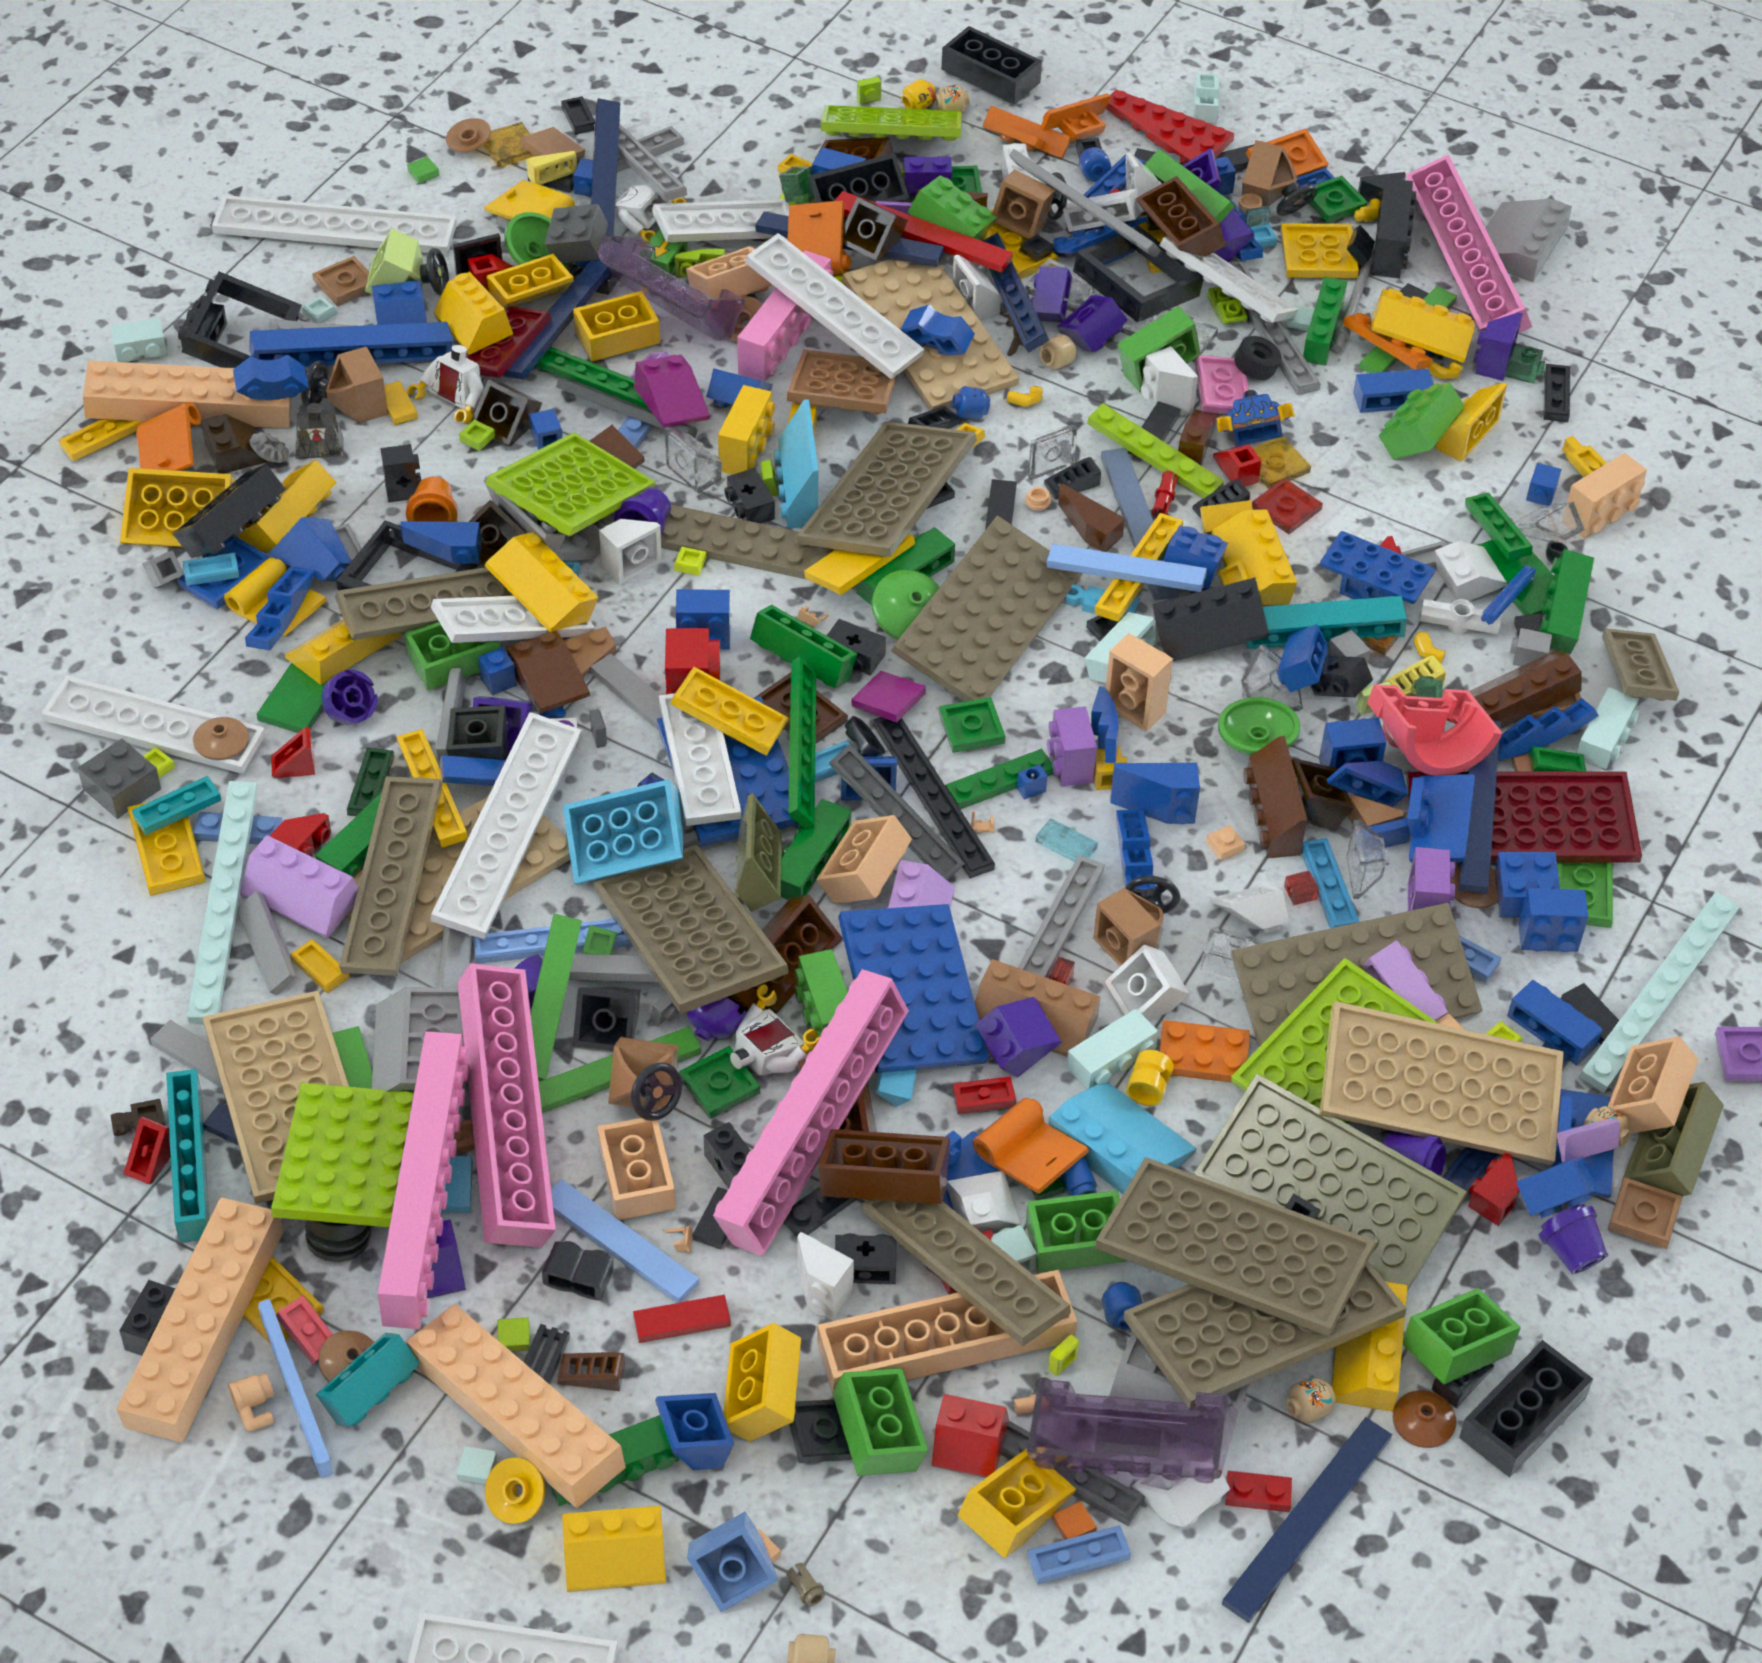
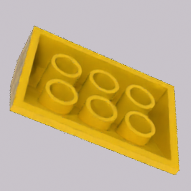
M129 468L120 543L183 548L172 533L230 486L235 479L231 474Z

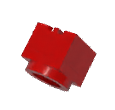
M666 628V695L677 692L693 667L720 680V639H709V628Z

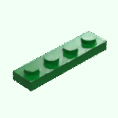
M1489 492L1465 498V507L1508 560L1532 555V544Z
M1039 749L945 784L959 808L963 809L1016 789L1018 772L1041 765L1047 776L1053 775V766L1043 749Z

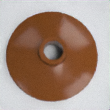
M1417 1390L1403 1395L1395 1404L1392 1415L1393 1424L1398 1434L1408 1443L1422 1448H1434L1443 1445L1452 1437L1456 1428V1415L1450 1403L1442 1396L1431 1391ZM1421 1412H1428L1431 1415L1425 1416Z

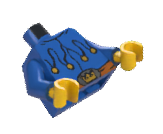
M1247 390L1244 392L1243 398L1233 402V409L1226 416L1216 419L1218 432L1233 431L1236 446L1283 437L1280 421L1295 417L1292 403L1281 405L1276 401H1272L1268 394L1258 395L1255 390Z

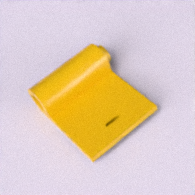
M522 180L486 205L484 209L486 212L509 220L524 212L539 213L551 219L554 208L575 206V202L571 196Z
M268 558L225 593V603L234 613L257 624L256 614L268 602L267 592L285 574L287 570L286 565L280 559ZM309 589L298 612L282 637H285L327 601L326 596Z

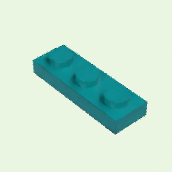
M206 776L133 809L132 814L143 833L148 835L222 800L220 792L210 778Z

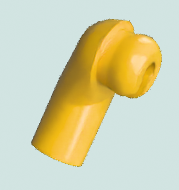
M1372 199L1369 202V206L1356 210L1354 213L1355 220L1357 222L1375 221L1379 216L1380 200Z
M1432 361L1430 368L1425 369H1429L1431 375L1441 380L1456 379L1461 375L1463 365L1457 361H1452L1449 367H1442Z
M1032 386L1030 393L1027 394L1009 390L1006 402L1023 407L1039 403L1043 398V388Z
M1421 631L1416 633L1414 645L1419 656L1427 658L1433 655L1442 664L1446 651L1433 647L1430 635L1427 632Z

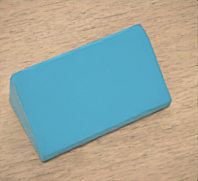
M917 1070L879 1073L875 1093L895 1107L910 1101Z

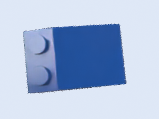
M1114 763L1110 794L1111 804L1128 810L1143 809L1145 816L1166 824H1195L1200 792L1197 763Z

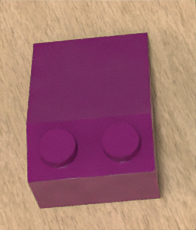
M682 354L657 359L650 358L645 361L636 362L634 388L663 428L710 420V414L692 367Z

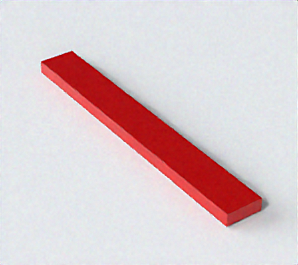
M842 191L835 201H844V216L848 217L858 196ZM872 202L908 220L901 235L902 237L944 246V252L954 256L959 255L968 261L1001 273L1013 259V252Z

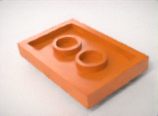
M1306 128L1266 142L1282 146L1293 164L1296 177L1323 168L1327 169L1329 165ZM1253 147L1248 148V150H1247V152H1246V155H1247V157H1248L1249 159H1250V156H1251Z
M1163 1020L1159 1052L1164 1053L1172 1060L1174 1068L1171 1075L1232 1083L1231 1076L1248 1059L1250 1030Z

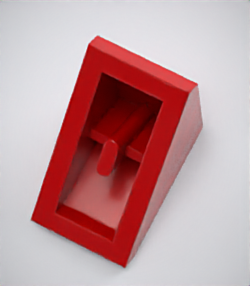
M303 728L271 755L272 777L286 778L315 775V756L310 728Z
M140 1117L123 1174L150 1185L171 1158L169 1127L145 1117Z

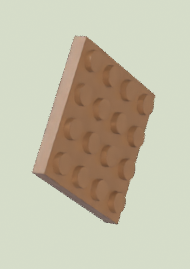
M803 349L787 391V401L801 405L803 400L809 399V404L819 405L822 408L838 407L846 411L862 410L868 411L871 414H886L898 375L890 379L861 356Z

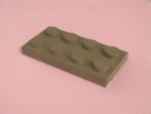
M1604 628L1602 639L1624 695L1632 698L1645 697L1654 698L1659 701H1677L1679 689L1654 633Z

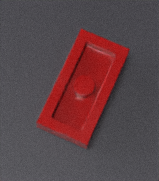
M1011 1076L953 1083L952 1085L957 1114L1011 1108L1016 1105V1096Z
M1228 1470L1226 1482L1230 1490L1225 1495V1505L1290 1512L1292 1477Z

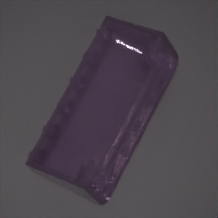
M602 236L598 247V257L623 286L633 292L643 291L648 301L714 340H727L732 336L745 303L743 298L727 289L721 290L719 298H711L649 262L655 247L637 236Z
M1039 1379L1027 1454L1030 1459L1035 1461L1036 1466L1044 1469H1052L1054 1466H1065L1069 1470L1083 1472L1087 1468L1098 1469L1099 1472L1109 1475L1117 1474L1120 1471L1130 1472L1131 1475L1142 1478L1153 1474L1162 1475L1163 1478L1168 1480H1181V1477L1194 1478V1480L1201 1483H1213L1214 1479L1221 1477L1235 1427L1236 1411L1227 1394L1196 1392V1407L1189 1409L1182 1402L1076 1394L1069 1381Z

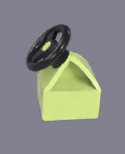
M391 228L372 259L365 292L373 295L372 286L420 280L421 287L424 284L430 283L434 292L441 296L449 281L448 267L442 252L438 248H431L427 254L426 264H424L418 240Z

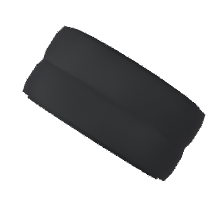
M1260 336L1246 337L1241 342L1234 356L1238 369L1248 377L1256 380L1271 378L1282 359L1278 347L1268 339Z

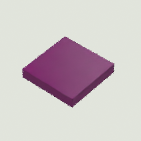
M880 671L851 699L852 707L898 722L926 694V686Z

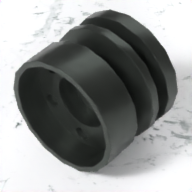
M305 1220V1240L308 1249L316 1257L325 1261L343 1262L352 1260L361 1255L369 1245L371 1231L368 1225Z

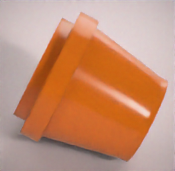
M435 476L427 477L420 481L415 493L409 498L406 505L407 521L457 522L458 507L453 499L450 484L446 480Z

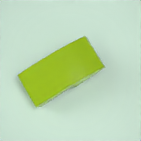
M699 249L677 254L675 256L676 276L688 277L686 268L725 255V249Z
M1221 287L1208 289L1207 296L1212 308L1224 325L1247 321L1248 317L1239 299L1224 294Z

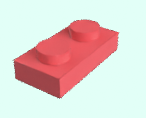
M302 1295L278 1311L276 1317L311 1364L315 1365L318 1363L322 1345L333 1334Z

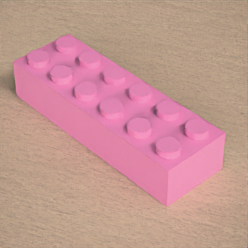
M806 250L803 252L833 276L830 258ZM775 288L737 337L738 374L766 382L770 375H774L779 363L786 359L792 346L797 345L801 334L809 329L814 317L779 289Z

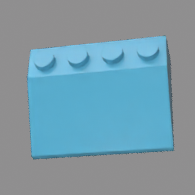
M809 399L803 400L778 438V449H774V462L780 465V467H776L777 482H782V484L778 485L779 500H784L783 503H780L781 518H786L787 528L804 527L818 508V464Z
M670 779L563 805L575 885L683 859V814L679 789Z
M1108 1082L1093 1086L1069 1098L1049 1116L1050 1126L1088 1147L1089 1152L1082 1158L1087 1160L1090 1170L1122 1194H1124L1145 1157L1178 1169L1197 1149Z

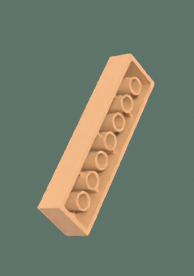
M88 361L83 391L85 418L147 421L190 401L198 408L201 420L226 414L253 427L289 429L292 398L259 400L250 399L238 393L233 369L235 368Z
M220 1197L116 1408L124 1428L180 1443L184 1442L244 1316L245 1310L284 1232L280 1218L271 1217V1209Z
M1059 1270L1034 1276L1070 1304L1071 1314L1025 1346L1020 1345L959 1293L817 1325V1345L832 1393L843 1372L902 1368L907 1381L1057 1346L1070 1334L1076 1337L1077 1319Z
M455 1303L406 1341L407 1346L420 1363L416 1368L516 1456L530 1461L542 1474L543 1479L574 1507L578 1508L626 1468L619 1443Z

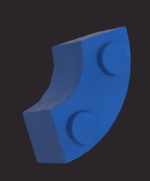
M929 304L910 310L900 329L921 347L924 348L926 345L937 349L938 354L942 355L965 354L975 335L962 316L951 317L943 315L934 310Z
M289 355L270 361L259 360L251 356L233 369L236 391L250 399L279 400L293 398L309 388L305 366Z

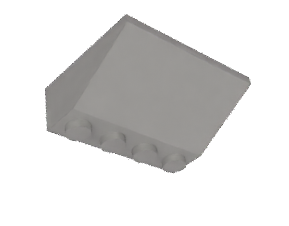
M1553 199L1501 203L1488 223L1486 230L1508 274L1534 282L1565 233L1572 206Z

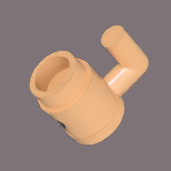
M267 1373L258 1376L254 1374L236 1382L228 1383L231 1398L247 1431H255L274 1423L271 1411L254 1417L251 1409L274 1397V1391Z

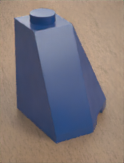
M301 517L269 553L272 558L280 559L289 566L314 570L315 578L322 581H336L352 562L332 522L324 518Z

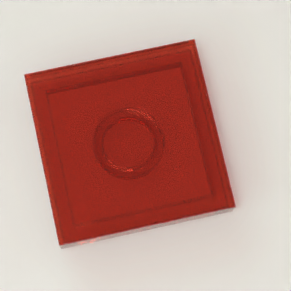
M1286 478L1280 480L1252 501L1253 510H1268L1273 524L1287 534H1291L1322 510L1323 506L1322 502Z

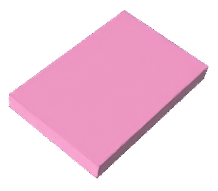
M1200 355L1194 360L1196 375L1198 376L1197 383L1202 412L1228 414L1233 409V402L1243 398L1244 392L1249 390L1246 375L1238 369L1234 358Z

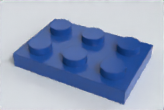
M229 537L224 541L226 546L214 555L211 553L206 557L235 553L239 578L187 586L184 574L178 578L179 586L217 610L225 604V593L270 558V556L238 537L233 539Z

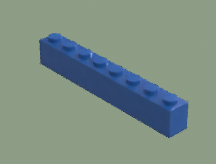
M447 322L250 331L249 336L250 357L270 361L289 355L305 367H310L313 362L318 360L323 361L326 366H334L338 354L366 346L376 364L434 361L438 356L449 353L453 345Z

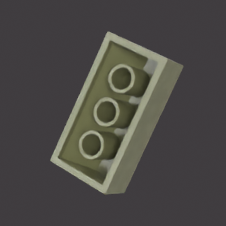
M754 793L748 795L739 825L738 855L736 856L737 872L735 873L737 879L735 895L741 904L747 906L750 912L781 898L782 832Z
M1706 1082L1689 1085L1675 1126L1640 1132L1623 1178L1626 1177L1680 1196L1692 1195L1724 1104Z

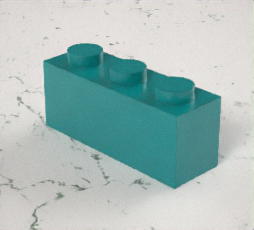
M385 1333L315 1395L336 1424L349 1427L355 1426L365 1419L366 1412L371 1407L384 1402L390 1396L389 1391L397 1384H402L410 1379L413 1375L412 1371L420 1363L400 1334Z

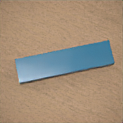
M1328 839L1304 841L1301 854L1329 927L1334 928L1360 922Z

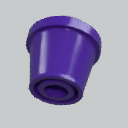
M647 488L638 495L627 498L622 502L621 508L614 513V521L626 519L656 522L660 525L662 535L664 523L671 511V504L668 497L662 491L655 488Z
M1390 1133L1383 1143L1385 1146L1441 1176L1446 1159V1148L1439 1137L1432 1135L1418 1137Z
M1578 1204L1554 1215L1541 1225L1542 1231L1538 1234L1542 1243L1547 1244L1572 1275L1595 1266L1608 1256L1595 1219L1597 1213L1593 1206L1586 1207L1584 1204Z

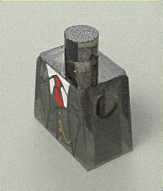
M311 403L307 405L306 411L297 413L295 433L296 459L344 456V438L334 411L322 410L321 405Z

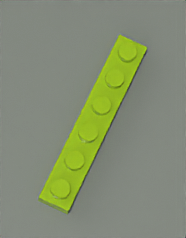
M1104 403L1088 417L1087 424L1161 472L1173 471V477L1175 474L1178 475V483L1200 497L1205 498L1224 485L1223 479Z

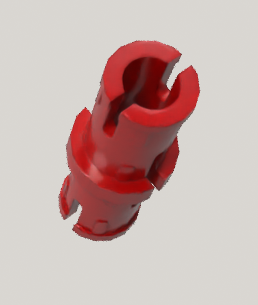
M1165 471L1162 474L1160 486L1155 491L1156 500L1152 509L1153 516L1156 515L1157 510V516L1159 513L1168 515L1170 503L1175 498L1174 489L1178 481V475L1175 474L1173 477V471Z

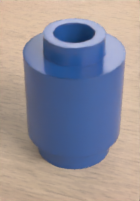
M1081 1158L1061 1175L1069 1196L1097 1193L1096 1181L1085 1158Z

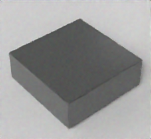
M599 709L589 710L590 728L596 747H605L607 736L601 711Z

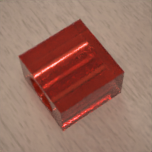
M1309 870L1289 875L1285 878L1284 888L1293 905L1317 900L1319 888Z
M1059 956L1049 979L1070 985L1074 976L1075 962Z

